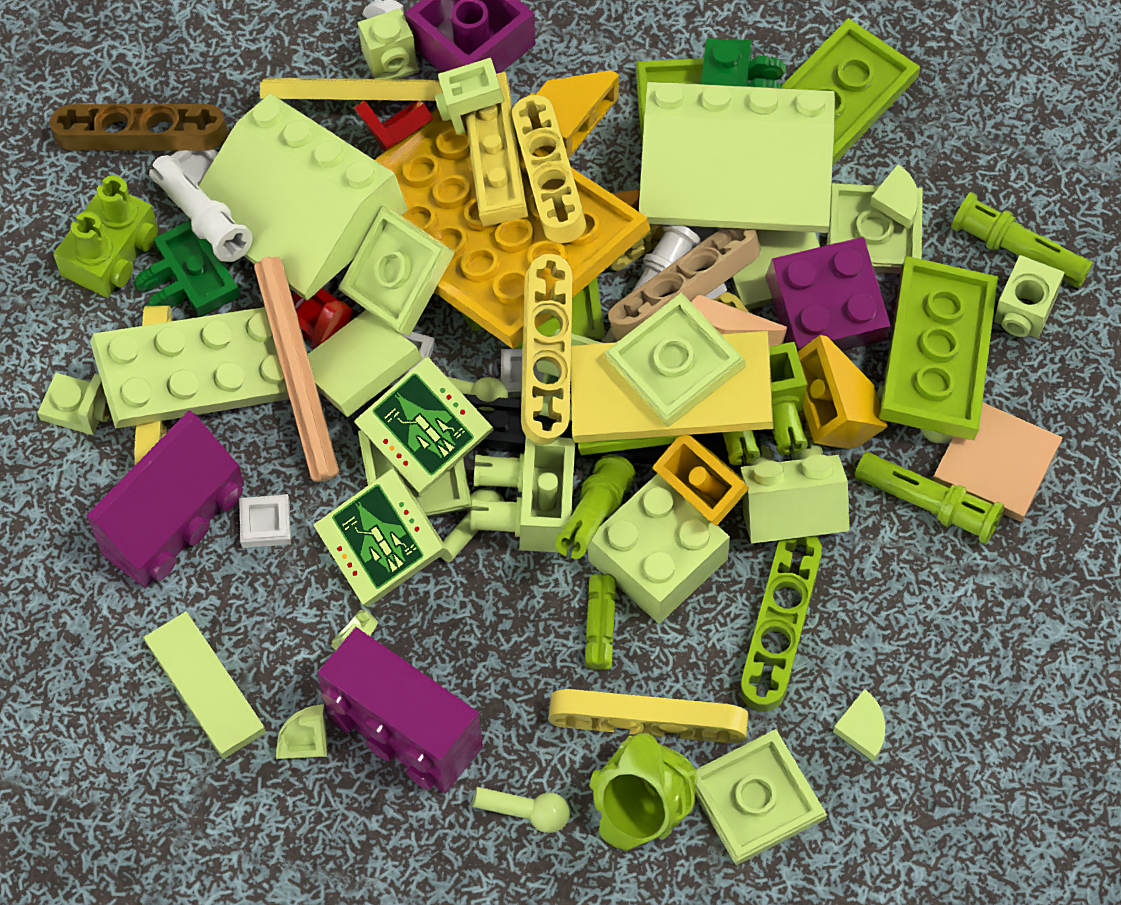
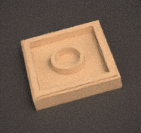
M982 402L980 426L975 440L954 436L932 481L948 488L952 485L957 486L960 484L966 487V493L990 504H994L997 501L1005 505L1004 515L1023 522L1063 437Z

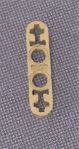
M721 228L616 303L608 313L615 339L620 341L680 293L690 302L698 294L706 296L752 263L761 252L756 230ZM674 293V294L669 295V296L661 297V296H663V295H665V294Z

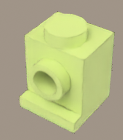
M401 8L358 22L361 50L374 79H400L420 72L416 63L413 34Z

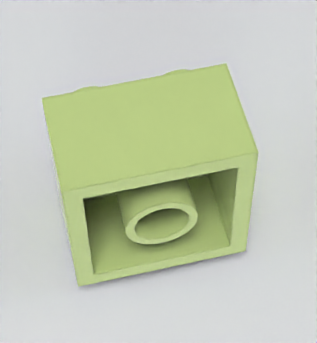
M657 473L599 527L588 545V561L603 574L612 575L616 579V586L660 624L728 560L730 536L719 526L711 523Z

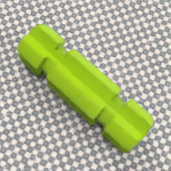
M594 574L589 578L588 594L590 600H588L585 665L588 669L608 670L612 666L613 645L611 644H613L616 579L609 574Z

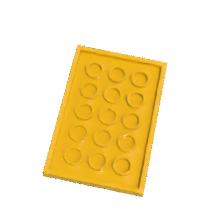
M437 108L431 113L434 119L389 150L383 152L375 161L395 173L408 209L402 216L455 251L434 293L514 349L523 341L525 276L530 265L537 257L552 253L561 256L568 262L573 276V298L651 230L648 217L571 167L586 220V228L583 234L574 241L568 243L551 241L546 237L542 227L518 140L529 217L483 227L478 211L465 114L461 115L466 133L457 135L452 120L443 122ZM539 147L532 155L545 157L550 155V153ZM551 179L543 184L542 189L547 191L559 189L564 185L565 181L562 179ZM564 206L555 208L559 222L568 220ZM545 268L542 274L537 276V278L544 279L546 283V294L542 301L551 300L552 287L556 281L560 280V278L552 277L551 269ZM542 313L536 316L534 321L535 328L540 327L552 314Z

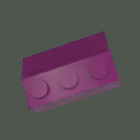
M189 410L87 514L102 556L144 589L154 579L157 581L163 580L173 570L177 561L176 556L188 544L194 546L204 538L209 530L211 519L221 509L227 511L238 502L243 492L242 487L244 486L240 466L202 421Z

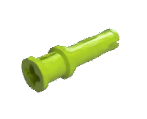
M970 192L952 222V230L959 232L962 229L985 241L986 247L992 251L994 249L998 251L1002 247L1017 256L1021 255L1065 272L1063 280L1080 289L1091 270L1093 261L1079 256L1048 238L1015 222L1016 217L1012 216L1013 213L1007 210L1001 213L977 200V194Z
M868 451L861 457L855 471V479L930 511L938 516L937 520L941 522V525L948 528L953 524L979 536V542L985 545L989 543L1004 511L1005 505L997 501L994 504H990L966 493V487L960 484L957 486L952 485L948 488Z
M609 454L597 460L593 475L583 482L580 503L555 539V546L560 554L566 556L572 545H575L571 558L579 559L584 556L588 545L605 517L613 515L621 507L623 495L632 489L636 474L633 465L627 459L620 455Z

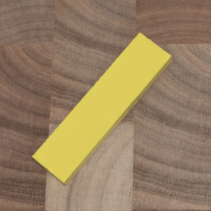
M506 72L496 74L504 102L465 114L478 211L483 227L529 217L517 133L512 118L513 107Z
M266 78L260 82V99H264L271 93L279 99L436 101L435 95L443 93L440 80Z

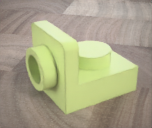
M491 57L438 74L443 93L435 95L436 103L442 121L452 120L457 135L466 133L461 115L504 102Z
M55 373L37 413L39 419L94 435L99 421L106 422L111 415L100 375L95 373L91 382Z

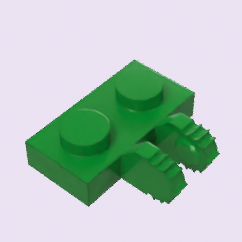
M706 38L701 85L784 89L780 82H776L778 79H782L783 74L786 72V65L782 59L773 56H757L752 59V40Z
M191 220L153 238L155 248L163 260L139 272L134 282L138 291L140 290L145 293L169 281L173 276L176 282L149 297L147 305L170 306V308H173L187 298L198 317L240 297L238 286L223 262L213 253L211 243L207 239H199L192 231Z

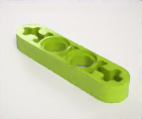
M816 536L780 540L777 545L741 680L742 699L749 708L756 711L768 712L774 710L782 704L785 698L821 560L822 546ZM797 544H802L806 546V554L809 556L802 558L799 575L789 573L793 557L790 551H794ZM787 587L796 590L802 600L796 607L787 609L778 606L774 601L773 595L777 590ZM780 632L788 638L790 645L784 652L771 653L762 646L761 640L767 633ZM764 664L774 666L770 685L772 688L777 689V691L769 690L766 697L756 695L757 689L754 685H750V683L758 684L761 681Z

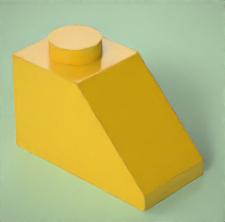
M609 70L547 80L536 94L531 93L528 95L544 96L551 101L568 160L618 100L619 74ZM539 116L530 118L533 130L542 128ZM541 146L551 153L555 150L553 146Z
M819 335L798 351L807 383L803 409L814 443L853 449L861 446L888 427L885 420L879 419L881 405L874 384L827 336Z
M679 435L652 467L653 470L715 526L723 520L749 489L740 476L691 435Z

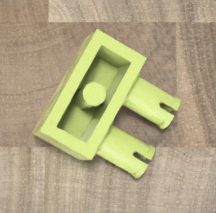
M526 436L525 453H520V458L492 457L476 454L474 486L518 488V492L522 493V498L517 497V502L472 499L471 531L515 532V537H520L519 550L558 552L555 546V539L570 519L572 510L575 453L573 438L559 437L558 440L551 444L542 445L534 443Z
M808 440L809 449L806 448L795 454L793 449H791L792 461H774L773 451L767 446H760L761 455L753 462L746 463L743 455L745 467H741V478L749 487L742 496L743 516L751 544L849 531L848 480L839 455H823L821 445L814 443L813 440Z

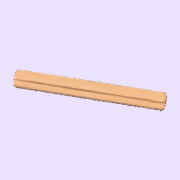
M265 257L255 263L254 269L310 477L314 482L329 481L338 475L339 468L284 266L279 257Z

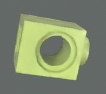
M1019 255L999 299L994 322L1001 324L1003 329L1011 335L1017 337L1029 335L1039 339L1059 294L1065 272ZM1019 299H1029L1035 304L1027 305L1020 302Z

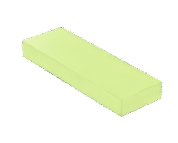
M187 611L143 637L146 645L222 759H225L266 733L265 727Z

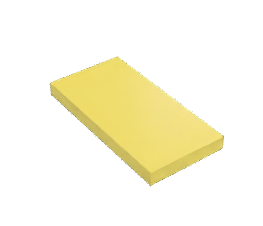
M768 331L721 334L744 358L746 367L669 427L607 361L604 352L617 342L571 346L572 437L574 442L773 429Z

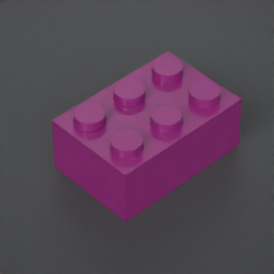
M358 627L352 630L317 672L322 691L321 697L328 710L326 712L327 718L337 728L346 733H350L352 729H355L368 739L365 742L367 747L384 761L389 762L394 757L408 767L406 774L425 790L429 791L435 786L446 794L483 748L478 711Z

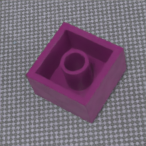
M420 0L405 12L406 21L413 34L415 50L441 73L490 57L496 74L501 73L536 45L534 12L520 0Z
M864 237L771 259L765 277L772 295L778 322L787 327L784 342H795L797 352L819 335L827 336L841 351L884 340L891 325Z

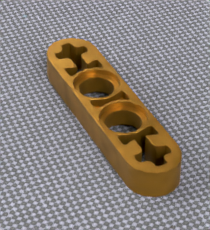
M70 104L58 108L50 118V128L58 146L66 150L205 151L219 147L226 141L228 136V127L223 112L217 106L210 104ZM122 121L128 123L122 131L116 133L105 131L114 122ZM166 121L172 123V126L164 132L153 133L150 131L151 127L159 122Z

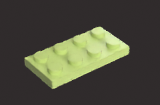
M265 307L93 333L90 341L115 429L181 418L189 410L195 415L289 399Z

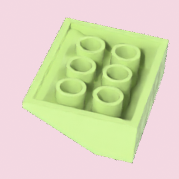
M647 82L639 212L648 217L649 224L829 233L835 91Z
M271 93L237 121L198 185L212 201L224 203L231 211L232 219L238 225H245L251 231L252 244L243 256L254 264L265 257H279L284 266L289 288L307 301L354 259L382 206L394 210L401 216L408 211L394 172Z

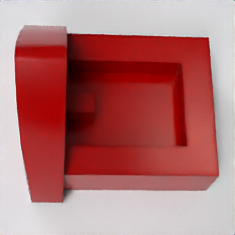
M365 100L354 107V110L383 151L389 150L434 119L426 105L421 101L412 102L383 123L380 122Z
M322 288L308 301L297 293L292 295L302 336L311 341V348L313 350L351 322L356 315L353 308L337 300Z

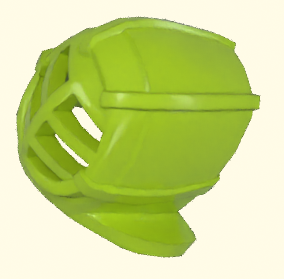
M647 733L629 736L622 742L616 753L602 770L597 769L593 771L589 783L590 788L593 790L595 808L602 814L599 828L602 838L613 847L624 851L656 838L662 840L667 838L671 834L672 829L679 825L694 807L696 782L698 781L697 770L687 758L666 746L658 744L655 737Z

